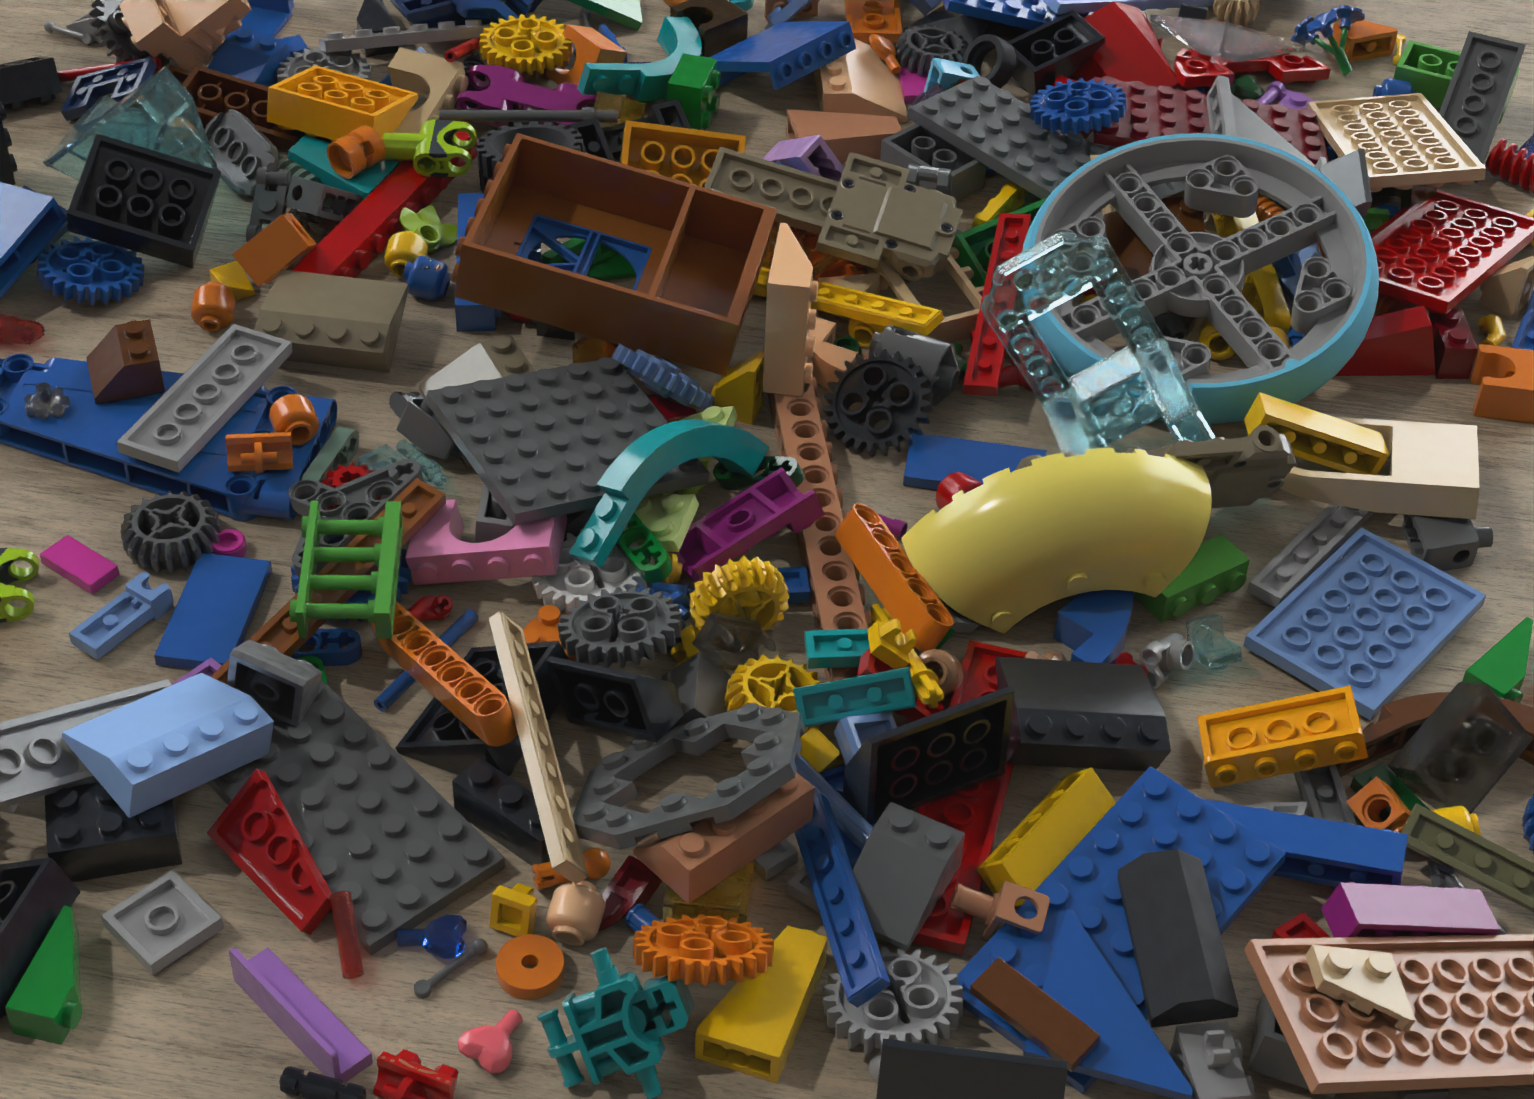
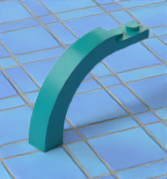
M665 16L657 42L664 49L667 58L642 64L585 63L577 88L582 95H632L637 101H653L667 98V83L682 55L685 53L700 56L702 49L700 35L688 17Z
M699 419L670 422L645 433L631 443L613 461L597 483L605 493L596 505L582 532L578 535L569 554L576 561L602 568L646 493L671 469L695 458L712 457L729 471L753 476L770 447L761 439L745 430Z

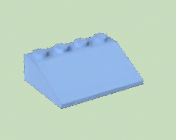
M200 673L62 732V739L125 814L131 818L269 754L274 721L250 695L206 674Z

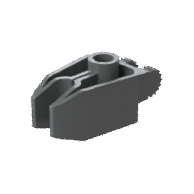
M403 392L392 393L389 404L390 408L400 418L396 429L398 432L428 455L448 459L449 456L457 459L461 458V450L426 403L427 395L424 397L418 392H410L407 395Z

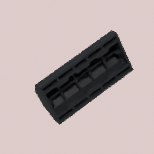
M1179 849L1144 853L1118 869V884L1151 1028L1238 1017L1239 1006L1202 860Z

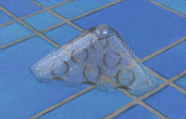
M1152 14L1150 16L1152 22L1199 54L1211 57L1210 62L1215 64L1227 65L1228 61L1242 62L1304 51L1305 48L1303 44L1229 22Z

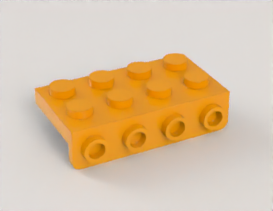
M1351 685L1197 716L1204 754V765L1210 788L1229 786L1236 783L1368 758Z

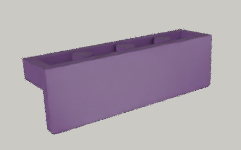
M235 947L229 950L234 981L323 1075L343 1080L346 1083L373 1064L372 1053L268 947L249 960Z

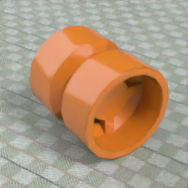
M363 125L353 130L347 136H342L331 142L327 147V157L330 165L344 179H351L363 172L365 168L374 166L384 160L386 155L383 140L368 125Z

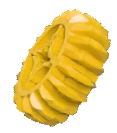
M742 556L738 562H733L729 558L726 565L719 566L715 564V570L712 573L703 572V581L695 582V590L690 593V614L696 628L709 641L719 639L724 644L728 641L751 640V638L757 635L762 637L765 630H775V622L784 620L783 612L789 609V590L782 573L770 561L763 562L758 556L751 561Z
M762 654L758 660L748 658L744 665H738L727 683L725 706L727 711H732L745 705L756 703L759 706L782 708V710L797 712L793 688L824 682L818 681V672H807L806 663L797 665L793 663V658L785 661L781 660L778 654H776L773 659H768ZM820 724V725H815V726H813V727H814V728L817 727L818 729H820V726H821L822 724ZM812 726L805 727V732H804V734H805Z

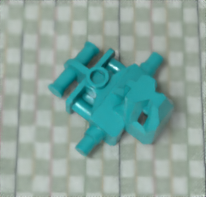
M600 948L590 953L597 971L595 973L599 982L597 989L580 996H576L575 993L569 994L562 1003L573 1034L566 1037L557 1015L559 1013L557 1008L550 1009L537 1016L538 1021H541L550 1043L547 1051L550 1058H556L564 1079V1087L576 1085L585 1079L584 1075L580 1074L572 1053L580 1050L594 1085L602 1083L605 1076L624 1070L627 1075L635 1074L637 1081L641 1083L647 1099L655 1098L663 1093L655 1064L659 1063L665 1050L661 1036L685 1028L694 1008L693 998L688 985H685L684 980L681 979L668 982V976L656 977L646 980L644 985L641 986L635 973L628 972L619 975L616 965H613L607 948Z

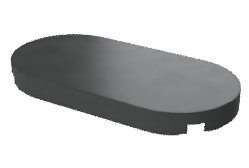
M233 109L228 110L229 112L226 114L221 112L208 123L204 130L202 141L205 142L204 149L201 148L202 157L211 168L221 171L220 178L234 192L243 197L252 198L256 189L257 169L263 167L269 168L272 172H277L279 166L278 150L245 115Z

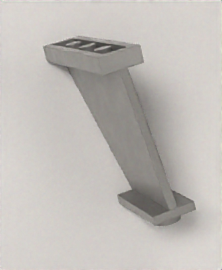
M1217 76L1206 96L1211 134L1245 138L1270 145L1305 161L1317 170H1319L1320 166L1327 164L1326 158L1320 156L1314 165L1231 93L1229 78Z

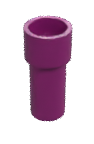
M878 514L894 537L901 539L906 534L907 522L896 518L893 520Z

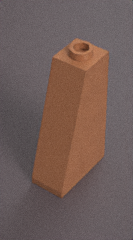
M787 110L786 136L788 140L820 135L840 163H846L850 152L879 160L882 140L905 129L901 128L895 116Z

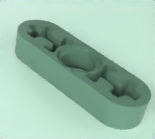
M341 426L337 427L308 467L301 480L311 479L322 483V480L326 478L327 471H337L338 465L347 467L358 449V431ZM306 494L301 496L300 498L306 499L313 496L314 494Z

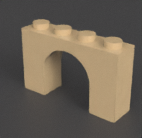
M402 47L399 48L388 65L392 86L418 93L428 99L421 107L409 112L394 133L419 134L423 122L432 119L440 120V110H454L458 94L466 91L468 86V77L465 75L463 62H447L442 57Z

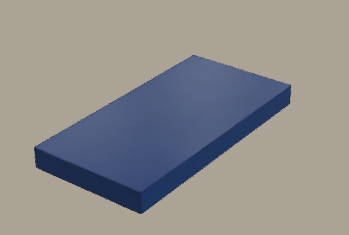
M912 433L913 445H909L903 485L937 490L940 482L954 472L966 473L984 484L983 478L1006 468L1013 472L1021 459L1031 455H1041L1044 457L1047 450L929 434L920 436Z
M201 553L202 558L196 560L155 652L156 665L194 669L210 657L220 665H223L230 658L232 650L244 641L271 575V561Z

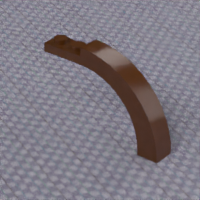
M1436 692L1402 698L1383 705L1378 722H1372L1362 730L1368 758L1336 764L1339 776L1342 777L1408 746L1433 741H1457L1495 748L1523 759L1534 766V708L1495 696L1463 692Z

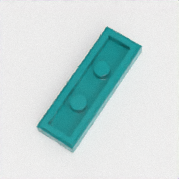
M909 667L793 688L797 712L801 714L805 727L837 722L847 716L885 713L917 707Z

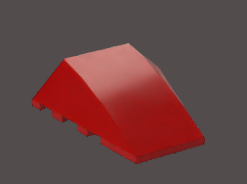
M1113 1L1083 18L1105 37V43L1070 78H1083L1084 81L1088 82L1092 78L1094 79V77L1110 76L1119 81H1140L1146 85L1156 87L1161 85L1170 86L1173 89L1179 87L1170 64L1139 8Z

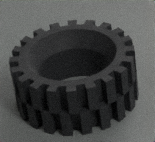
M530 121L529 125H522V122L513 123L514 127L504 125L499 127V131H488L487 136L482 135L476 144L480 189L484 193L488 180H493L496 163L498 161L502 162L505 145L512 144L517 133L584 152L582 135L577 133V130L574 128L567 129V125L559 124L554 126L553 122H545L543 125L538 124V121Z

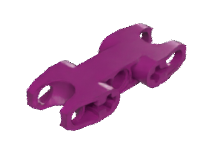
M475 65L469 69L468 83L479 91L460 92L457 97L456 107L457 110H582V107H589L586 105L588 102H595L601 107V109L595 110H608L609 101L602 95H582L577 88L578 85L562 83L557 86L556 90L525 83L523 75L514 69L502 66ZM482 74L488 78L489 82L481 81L475 75ZM464 101H470V102L476 103V104L479 105V107H478V108L468 107V106L464 103ZM509 122L481 123L494 127H501L504 125H508ZM553 122L554 126H557V125H559V124L567 125V129H569V124L576 123V122Z

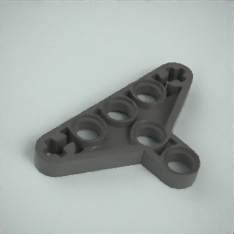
M403 459L336 488L315 480L304 479L294 483L289 488L288 495L293 510L304 516H309L311 501H318L321 520H353L360 516H367L364 520H373L385 509L386 501H393L416 478L423 482L424 478L417 461ZM306 494H314L306 499H298ZM382 495H391L383 500H375ZM340 505V506H339L338 508H336V509L327 510V511L325 510L326 508H328V507H330V506ZM302 534L292 556V562L299 579L306 539L302 537ZM321 535L319 547H345L357 535ZM343 538L340 542L327 544L332 539ZM317 562L315 575L329 562Z

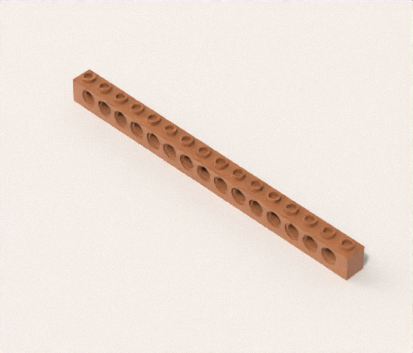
M808 357L807 363H812L811 357ZM812 377L811 384L805 383L803 396L767 394L780 456L793 457L797 460L805 473L804 480L797 489L803 494L813 490L825 514L814 521L809 528L796 533L802 565L806 566L810 586V604L816 630L869 629L871 627L870 610H864L863 608L866 600L865 588L863 584H858L857 582L860 578V572L835 536V532L846 517L847 511H841L843 507L842 488L835 486L838 482L836 464H830L832 462L831 442H825L827 440L826 420H820L822 418L821 398H815L817 397L816 377ZM859 667L824 668L826 681L830 682L857 677Z

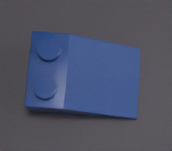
M241 28L224 40L207 68L270 87L278 83L277 69L280 68L279 63L286 62V58L290 57L289 45L274 37L265 36L247 28Z

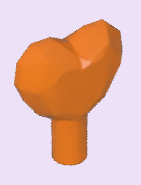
M871 34L869 36L870 47L885 61L892 74L899 73L902 68L896 59V48L893 43L878 34Z

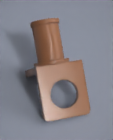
M1006 880L998 894L994 893L993 896L958 883L952 895L949 908L984 920L985 927L981 939L988 941L1000 921L1034 934H1040L1043 930L1050 898ZM1020 899L1031 901L1037 910L1036 917L1032 919L1020 917L1015 911V902Z

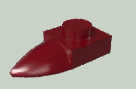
M631 855L626 858L602 894L606 906L599 931L619 922L635 905L642 903L646 906L662 883V880L639 859Z

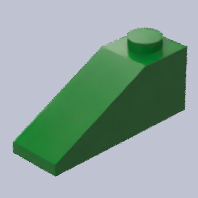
M1526 617L1465 671L1459 692L1495 696L1520 703L1523 698V693L1520 689L1526 674L1533 620Z
M63 906L5 1006L13 1034L62 1045L70 1029H75L79 1024L82 1015L79 932L72 907Z

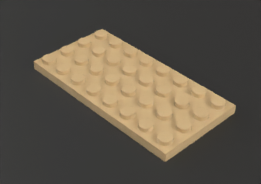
M1422 93L1308 102V109L1316 112V119L1323 136L1339 158L1358 149L1365 150L1371 192H1378L1386 187L1407 190L1413 188V185L1425 184L1428 187H1440L1444 183L1450 182L1469 185L1473 184L1475 180H1485V166Z

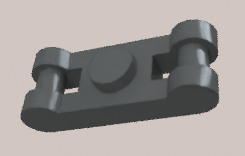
M259 167L257 169L251 217L246 229L247 242L263 230L261 229L262 224H270L280 215L286 214L287 206L285 201L291 183L290 170L280 169L279 172H272L269 168ZM269 184H277V191H268Z

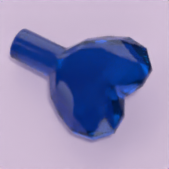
M447 914L431 921L424 929L398 930L397 946H423L428 953L445 960L456 958L464 952L465 942L462 936L467 931V921L460 915Z

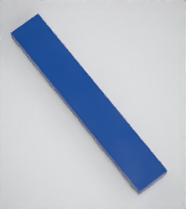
M819 793L814 797L812 821L794 833L847 1000L858 1008L891 985L829 800Z

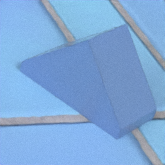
M892 712L847 716L839 721L834 734L845 765L848 764L867 738L897 728Z

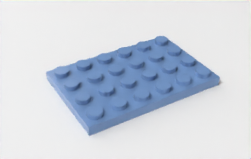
M1361 527L1245 636L1243 646L1319 691L1351 685L1357 713L1371 721L1382 710L1383 705L1388 704L1483 606L1486 594Z

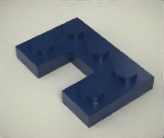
M150 56L78 76L61 110L62 115L66 121L77 118L85 119L93 114L99 97L111 93L110 99L116 108L125 105L134 106L144 99L157 64Z

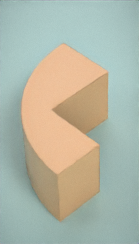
M816 317L815 330H809V336L815 337L813 357H811L813 363L812 377H816L817 383L831 391L827 385L828 382L839 381L834 373L835 370L845 373L847 368L844 362L847 360L855 365L858 352L833 345L836 323Z

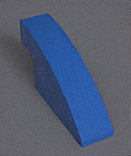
M1099 590L1080 593L1058 611L1054 638L1074 650L1070 661L1110 664L1117 658L1124 647L1133 606L1134 591Z

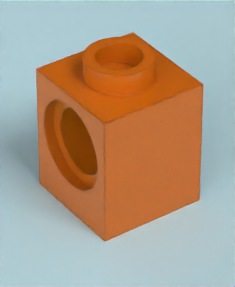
M1377 776L1346 801L1365 827L1388 829L1400 833L1411 813L1394 790ZM1391 807L1389 817L1385 821L1379 822L1380 812L1384 808Z

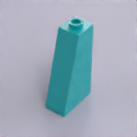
M305 135L289 149L288 159L293 160L312 174L318 176L322 184L361 195L360 203L399 166L397 161L382 160L370 168H365L363 172L351 179H344L333 170L329 163L327 147L330 142Z

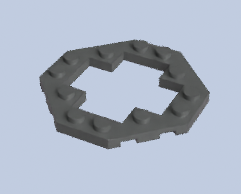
M752 703L739 709L707 718L694 719L688 723L674 726L658 742L634 738L631 746L621 752L607 755L602 759L601 765L589 772L573 813L578 838L621 850L636 846L639 841L654 832H658L660 839L692 831L694 827L692 822L702 819L714 820L718 824L736 818L795 778L797 768L794 761L799 759L802 747L799 736L805 732V724L801 714L782 710V708H769ZM728 737L754 742V744L741 752L748 769L736 777L721 781L717 784L716 790L703 799L679 792L664 797L660 801V806L647 814L622 808V806L638 797L634 783L631 781L672 754L681 752L701 756Z

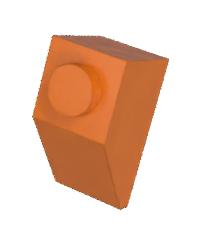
M1365 20L1352 23L1351 29L1347 32L1344 50L1349 62L1391 55L1398 30L1394 27ZM1337 22L1333 25L1334 33L1332 35L1339 46L1342 30L1340 29V22Z

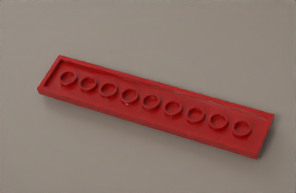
M969 640L962 663L964 678L960 686L953 692L949 708L998 690L995 666L997 656L1025 658L1027 652ZM1006 764L1005 774L919 806L917 813L964 832L965 838L961 865L913 943L964 955L974 916L955 909L952 910L949 908L958 883L976 891H981L983 878L976 869L991 854L1015 764Z

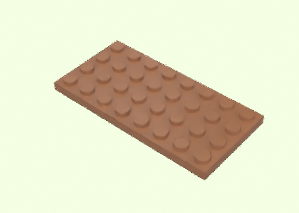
M1534 934L1250 939L1244 949L1311 1094L1534 1085ZM1312 944L1391 953L1416 1020L1409 1031H1402L1396 1028V1018L1375 1008L1368 1015L1353 1008L1344 1000H1336L1317 991L1305 956Z

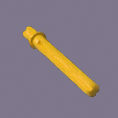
M879 604L871 605V626L877 620L882 624L892 620V617L885 608H881ZM912 649L908 654L909 664L906 667L910 668L915 697L919 698L922 704H928L930 708L938 707V702L944 699L943 691L939 687L938 677L932 670L926 668L915 650Z

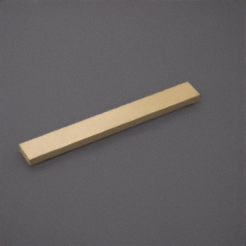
M499 611L489 617V622L552 869L574 884H577L588 878V873L524 632L519 625Z

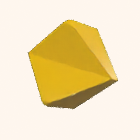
M237 261L209 269L211 282L215 281L225 284L234 293L236 301L255 295V291L244 269Z
M812 726L800 738L802 743L800 755L817 772H825L843 762L841 752L817 727L814 728Z

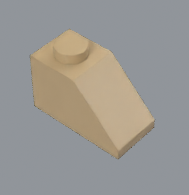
M1534 256L1502 266L1480 285L1482 294L1479 304L1509 320L1514 319L1527 308L1534 288Z

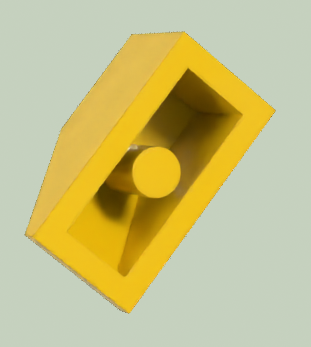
M759 351L729 368L726 376H723L720 382L716 381L713 385L711 396L714 397L715 406L720 408L734 406L738 415L736 421L752 425L763 407L764 352Z

